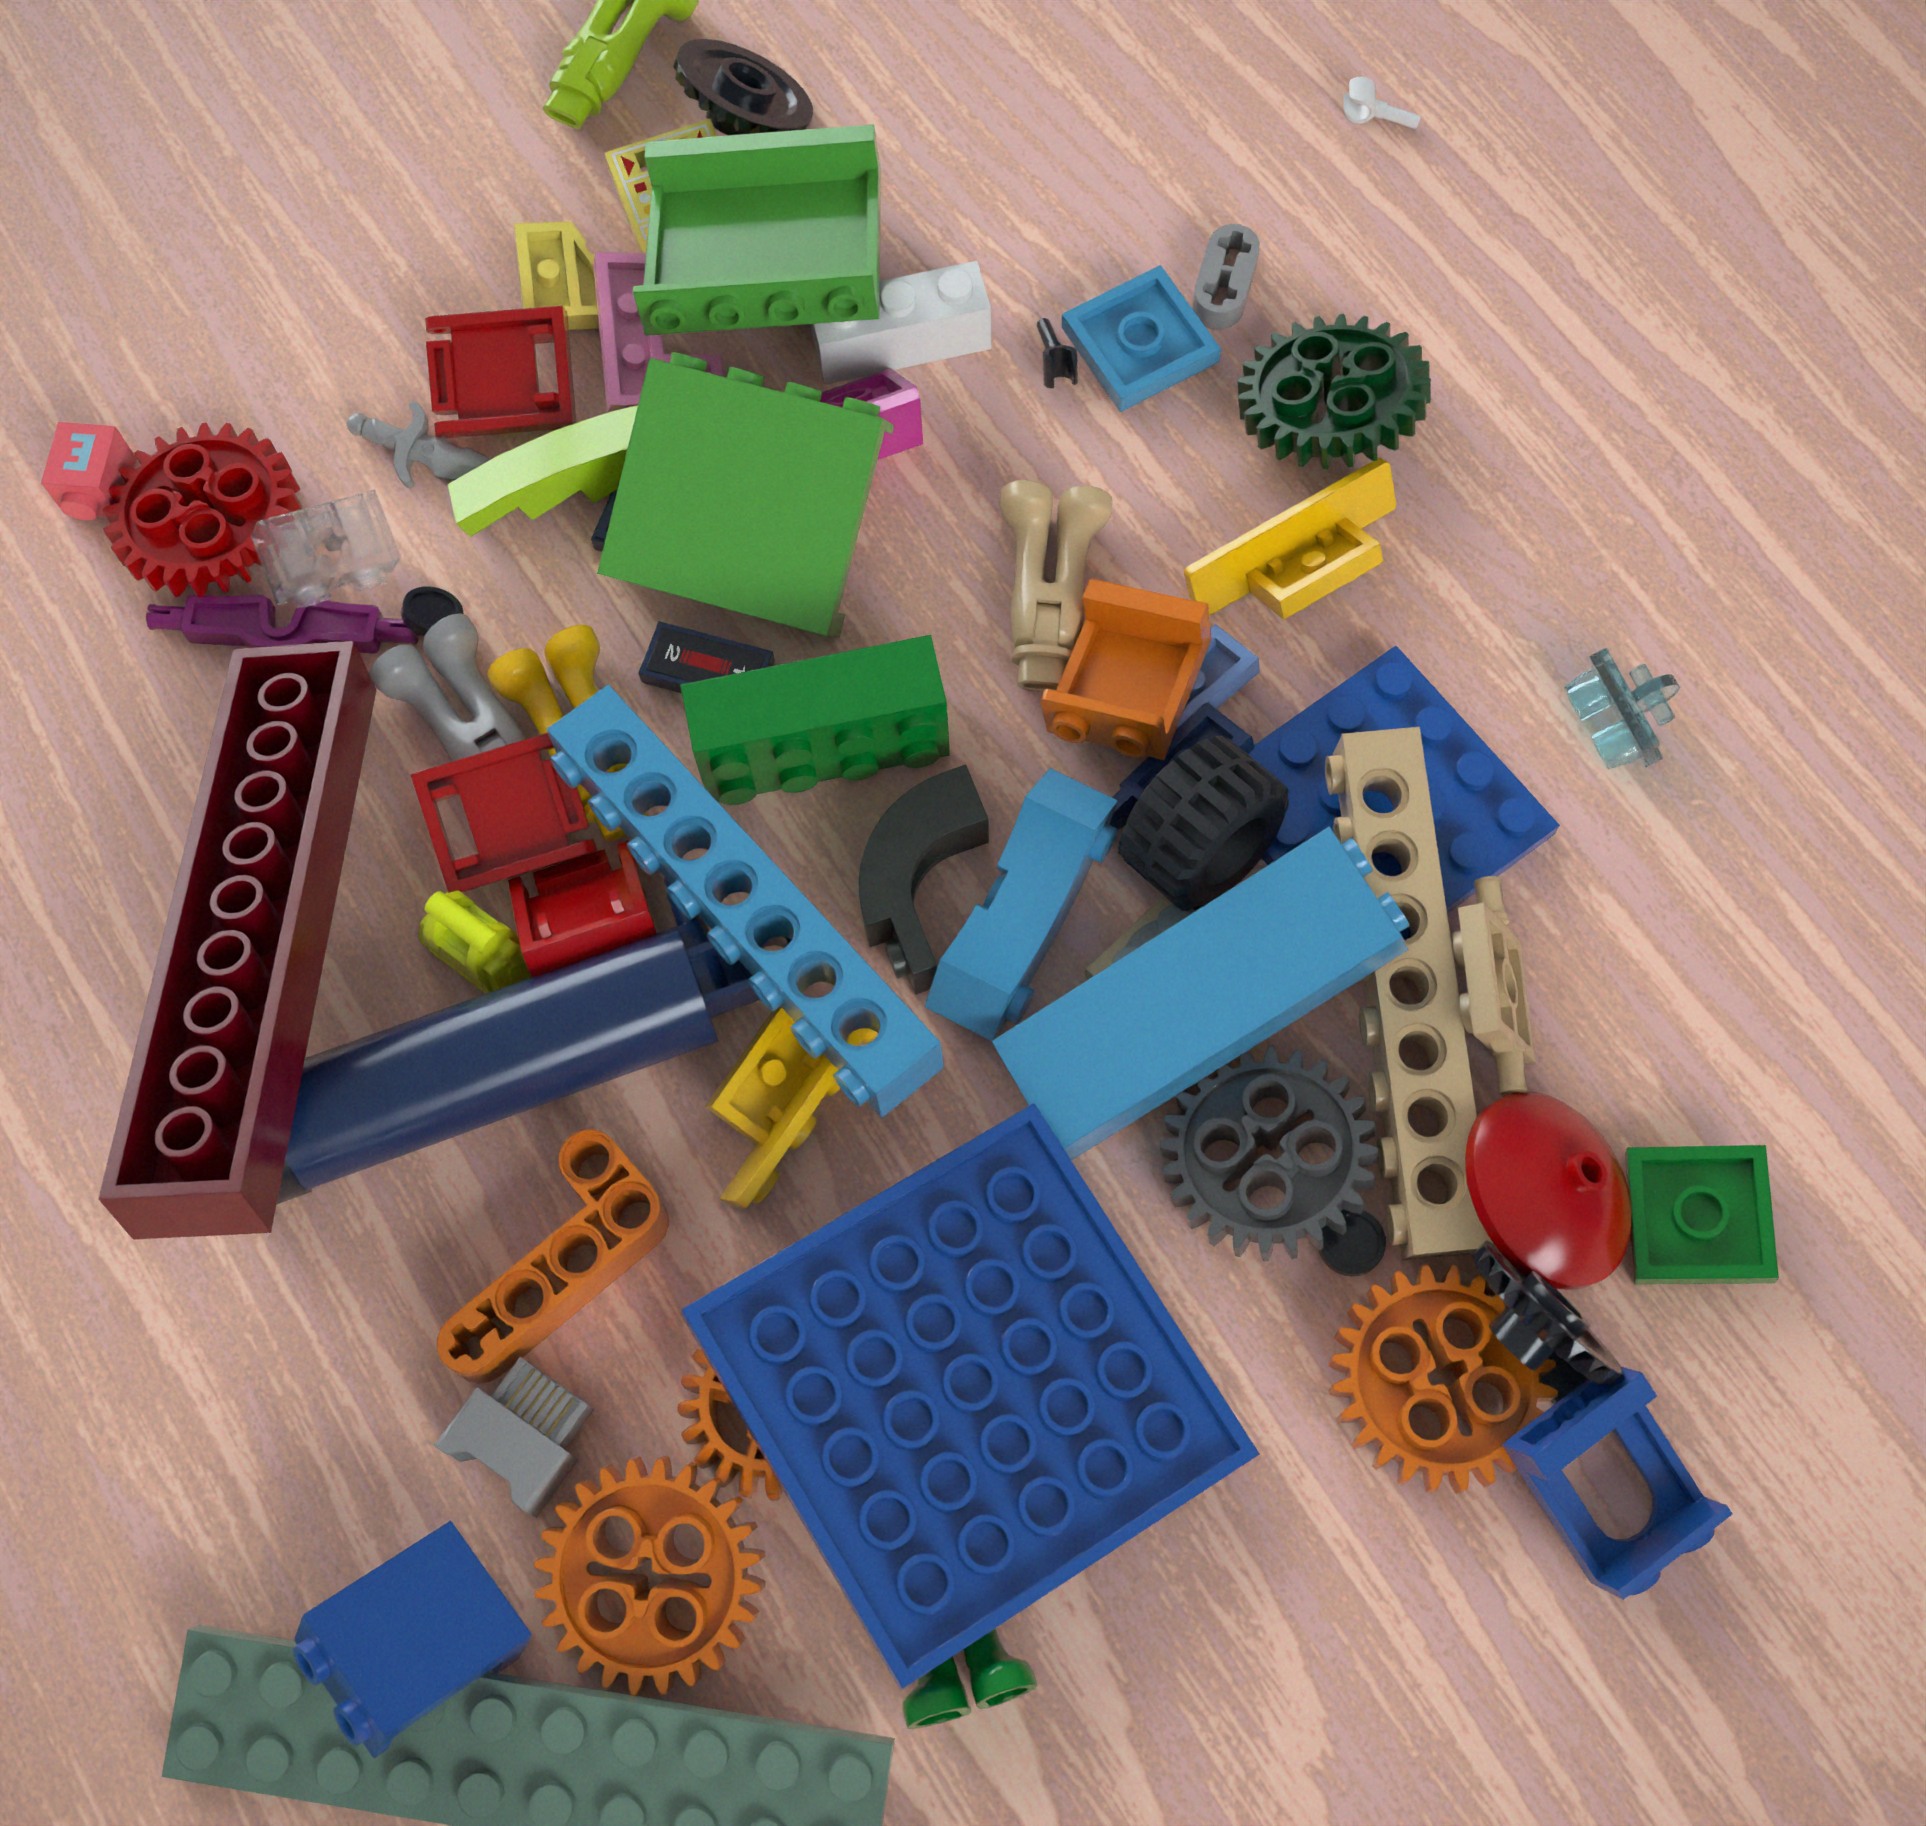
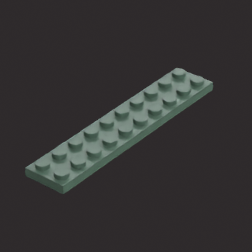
M197 1625L187 1631L161 1776L451 1826H883L895 1738L487 1672L392 1739L389 1748L376 1758H373L363 1743L359 1746H354L344 1736L334 1716V1708L337 1704L321 1682L315 1686L301 1672L293 1654V1648L296 1646L295 1640Z

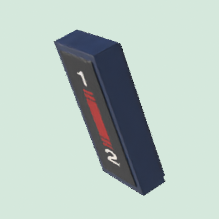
M658 621L638 674L641 683L682 693L681 684L771 667L774 665L775 659L773 651Z

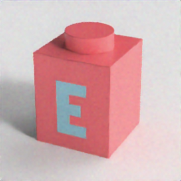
M58 422L41 484L64 514L80 520H93L97 516L106 517L102 512L103 508L116 504L108 492L109 487L126 485L118 470L121 467L134 469L137 458L116 426Z

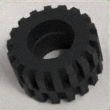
M1214 736L1209 740L1204 739L1173 759L1146 787L1134 805L1122 831L1120 855L1128 865L1182 911L1199 909L1235 887L1267 852L1278 834L1288 809V788L1228 737Z

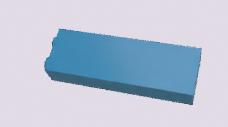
M1329 826L992 1041L1028 1105L1030 1106L1033 1103L1036 1105L1071 1161L1408 951L1400 932L1410 925L1389 892L1377 898L1363 878L1373 872V869L1352 837L1341 844Z

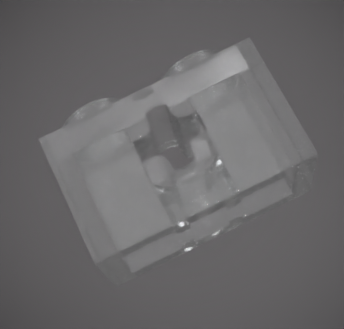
M375 489L257 521L251 536L277 605L294 600L297 608H303L329 599L332 596L331 589L353 584L355 591H362L379 586L389 580L388 573L393 571L401 559ZM320 543H324L328 551L340 550L341 554L336 563H332L328 555L316 556L315 553Z

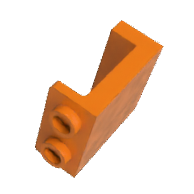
M1090 578L1082 596L1086 617L1082 630L1056 691L1045 689L1040 700L1047 732L1053 733L1060 739L1070 743L1086 741L1111 747L1128 757L1139 758L1145 755L1165 760L1212 640L1208 604Z

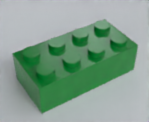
M931 635L680 685L692 750L703 786L717 802L725 805L744 804L753 800L757 794L783 790L788 793L803 792L813 788L818 782L841 777L846 780H862L875 775L880 769L900 765L908 768L926 767L935 763L939 757L950 755L947 701Z

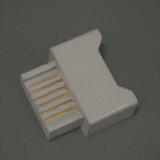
M519 1357L491 1397L476 1387L434 1446L446 1455H451L459 1462L473 1459L480 1460L510 1482L512 1503L537 1518L577 1463L578 1459L565 1449L594 1409L525 1359Z

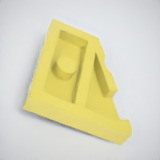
M572 221L514 223L522 307L536 308L563 305L567 311L569 330L599 329L593 267L595 255L588 251L586 240Z

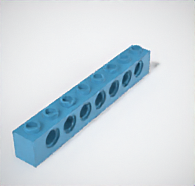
M609 684L547 728L556 754L550 757V761L564 782L572 789L581 784L592 796L588 800V804L600 822L610 832L620 827L631 839L627 843V847L641 868L649 875L658 870L671 884L666 890L678 909L689 920L699 915L712 929L707 933V937L720 956L730 965L739 960L753 975L748 979V982L763 1004L771 1011H775L781 1006L795 1023L790 1026V1029L806 1052L814 1059L823 1053L837 1068L838 1071L833 1077L840 1089L853 1104L860 1107L867 1102L883 1118L944 1068L941 1042ZM628 764L624 769L618 772H606L610 767L614 765ZM667 806V808L658 815H644V813L652 807ZM702 848L708 850L705 855L698 859H682L687 852L693 849ZM745 892L750 894L746 900L736 905L722 903L732 893ZM774 937L792 939L781 950L768 951L762 949L763 945ZM827 982L835 986L829 994L820 998H811L803 994L814 983ZM862 1028L872 1029L878 1033L871 1043L863 1046L851 1045L845 1041L849 1034Z

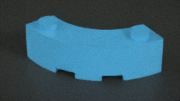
M1048 769L1025 796L1015 826L997 864V870L1003 873L993 883L983 906L980 904L975 905L964 926L940 958L924 1006L925 1008L990 1041L997 1037L1008 1020L1015 1024L1021 1021L1034 995V989L1030 988L1029 985L1071 910L1093 861L1102 863L1114 843L1118 829L1109 825L1118 800L1054 769Z

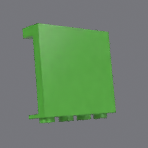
M874 124L646 142L644 158L652 189L644 285L633 286V295L645 336L879 319L881 166Z
M672 352L670 362L649 358L597 574L816 634L840 638L846 615L838 613L884 432L892 434L895 425L884 418L878 417L880 406L862 400L845 397L843 407H838L820 402L822 391L808 386L787 382L785 392L763 387L765 377L750 371L729 367L727 377L705 372L707 361L685 354Z

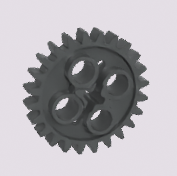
M1269 1045L1265 1053L1264 1062L1255 1063L1250 1052L1246 1051L1240 1055V1067L1232 1069L1227 1063L1217 1069L1218 1077L1214 1080L1206 1076L1195 1083L1198 1091L1197 1096L1185 1092L1176 1095L1178 1107L1185 1115H1165L1166 1129L1177 1137L1160 1141L1162 1156L1176 1161L1167 1164L1161 1169L1165 1183H1181L1170 1194L1175 1208L1193 1204L1186 1215L1188 1226L1194 1229L1207 1221L1211 1222L1207 1234L1209 1244L1215 1246L1229 1234L1233 1236L1235 1256L1241 1257L1249 1243L1254 1242L1259 1243L1262 1260L1269 1261L1274 1244L1283 1243L1290 1258L1296 1259L1298 1255V1239L1306 1237L1315 1248L1321 1250L1324 1248L1321 1228L1327 1225L1335 1232L1343 1235L1347 1230L1346 1221L1341 1210L1345 1209L1357 1214H1362L1364 1211V1200L1354 1189L1373 1190L1375 1186V1175L1362 1168L1363 1166L1378 1163V1148L1364 1144V1142L1376 1136L1375 1122L1357 1120L1366 1111V1101L1363 1096L1344 1100L1349 1091V1078L1346 1075L1336 1078L1330 1083L1326 1082L1328 1074L1326 1060H1320L1308 1071L1303 1069L1302 1050L1296 1049L1287 1064L1278 1063L1275 1046ZM1269 1097L1279 1098L1288 1106L1282 1114L1271 1118L1258 1115L1253 1111V1108L1259 1101ZM1311 1113L1314 1116L1312 1121H1306L1293 1130L1296 1126V1121L1303 1114ZM1218 1140L1232 1141L1239 1147L1234 1157L1227 1161L1218 1162L1210 1160L1204 1153L1210 1144ZM1317 1142L1326 1144L1334 1152L1330 1160L1317 1165L1306 1163L1298 1155L1303 1147ZM1263 1145L1271 1151L1280 1145L1281 1157L1275 1160L1271 1155L1264 1154L1258 1159L1256 1148ZM1243 1176L1240 1185L1233 1191L1228 1192L1223 1189L1226 1183L1233 1182ZM1264 1186L1277 1187L1285 1194L1283 1201L1271 1209L1257 1208L1251 1204L1249 1199L1255 1190Z

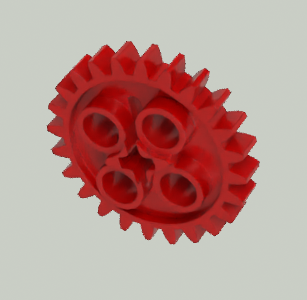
M207 422L201 424L195 437H189L183 427L178 428L176 442L170 445L161 437H156L155 446L157 452L153 455L137 450L134 454L141 465L137 469L121 467L118 470L126 485L109 487L108 492L116 504L106 506L102 511L111 523L103 528L104 533L113 544L111 549L121 564L127 567L135 580L139 581L144 578L151 589L156 592L166 584L174 597H180L187 585L190 584L200 598L204 597L209 583L216 582L223 593L229 592L230 577L236 574L245 582H251L252 576L249 567L254 563L269 569L272 564L266 552L269 549L286 551L288 546L280 532L297 531L298 526L291 514L301 511L302 505L295 494L300 491V486L292 473L293 471L283 453H277L270 439L265 438L258 441L251 428H247L237 436L231 423H225L219 433L214 435Z

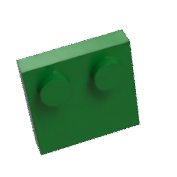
M1766 1145L1627 1147L1625 1162L1632 1210L1631 1244L1635 1285L1776 1283L1779 1275Z

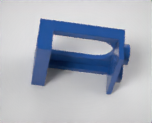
M1621 1366L1624 1373L1612 1385L1606 1386L1587 1379L1509 1438L1502 1446L1590 1583L1624 1600L1628 1596L1640 1594L1655 1585L1661 1576L1660 1571L1680 1555L1695 1551L1706 1545L1713 1538L1714 1529L1729 1518L1732 1512L1727 1505L1703 1496L1646 1407L1649 1402L1657 1397L1642 1372ZM1611 1431H1614L1646 1481L1652 1495V1512L1648 1523L1638 1534L1628 1539L1610 1538L1597 1526L1562 1471L1564 1467Z

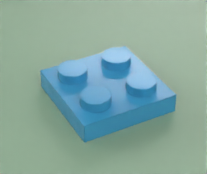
M1161 265L1062 313L1061 328L1120 412L1220 361V346Z

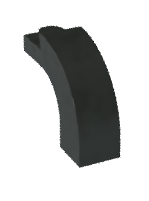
M966 764L928 778L899 797L876 824L866 844L860 864L859 899L869 947L884 943L896 978L908 975L915 995L930 990L937 970L936 961L914 908L918 887L927 873L941 861L989 843L988 816Z

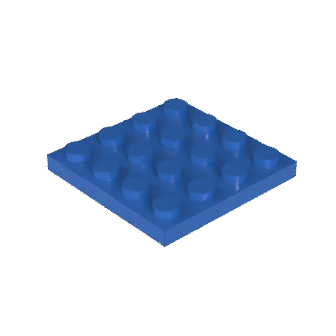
M1396 645L1254 745L1255 748L1248 754L1281 781L1289 791V805L1285 818L1273 843L1261 858L1268 866L1329 826L1334 832V819L1341 817L1339 795H1330L1328 792L1325 761L1327 756H1333V752L1342 734L1420 727L1447 914L1476 893L1473 883L1476 879L1487 876L1498 877L1555 835L1560 825ZM1378 791L1363 793L1364 802L1372 811L1377 813L1393 811L1391 801L1383 793ZM1377 852L1371 855L1374 867L1381 874L1398 876L1402 873L1401 865L1393 855L1386 852ZM1409 927L1400 932L1404 940L1410 938Z

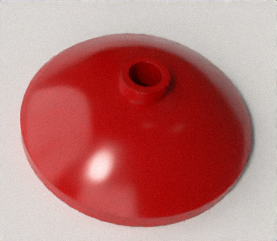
M1512 1093L1496 1100L1482 1110L1474 1121L1468 1135L1465 1152V1172L1476 1214L1497 1249L1523 1274L1528 1276L1532 1271H1535L1556 1289L1577 1290L1598 1283L1610 1276L1617 1269L1626 1253L1631 1232L1632 1210L1629 1189L1622 1167L1604 1136L1581 1113L1564 1102L1543 1093Z

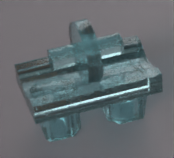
M1607 648L1589 656L1592 669L1582 673L1564 688L1569 701L1581 721L1612 706L1619 722L1591 735L1593 744L1606 768L1609 770L1631 763L1641 758L1645 767L1662 760L1663 757L1658 749L1660 746L1659 740L1643 713L1650 711L1659 726L1667 724L1675 718L1667 701L1673 698L1680 690V685L1672 674L1654 678L1647 665L1641 664L1629 672L1637 687L1631 692Z

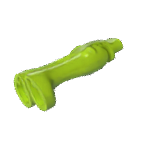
M597 0L574 39L563 49V59L549 82L552 94L544 104L543 111L557 122L580 129L588 115H598L602 110L601 102H607L624 83L657 21L664 15L669 19L683 22L691 17L699 4V0ZM632 2L633 4L621 26L612 34L617 21Z

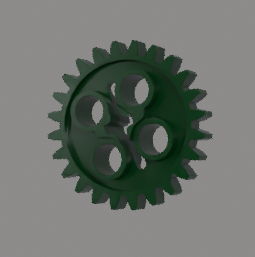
M1339 314L1334 325L1326 326L1320 316H1316L1313 321V328L1305 330L1296 322L1292 323V336L1287 338L1279 333H1272V348L1257 345L1254 348L1255 361H1244L1243 363L1244 377L1238 378L1237 384L1240 419L1245 420L1246 434L1257 435L1258 447L1261 450L1275 445L1276 459L1278 460L1284 459L1292 452L1297 453L1299 467L1305 466L1312 457H1320L1322 469H1328L1333 458L1342 457L1348 468L1353 467L1355 454L1363 453L1372 461L1378 460L1377 446L1383 445L1394 451L1399 449V434L1413 437L1416 434L1415 421L1426 419V404L1431 403L1429 361H1422V347L1420 345L1409 347V334L1407 332L1391 337L1390 323L1388 322L1379 325L1374 330L1369 329L1368 316H1363L1354 326L1347 325L1344 314ZM1341 367L1343 370V375H1340Z

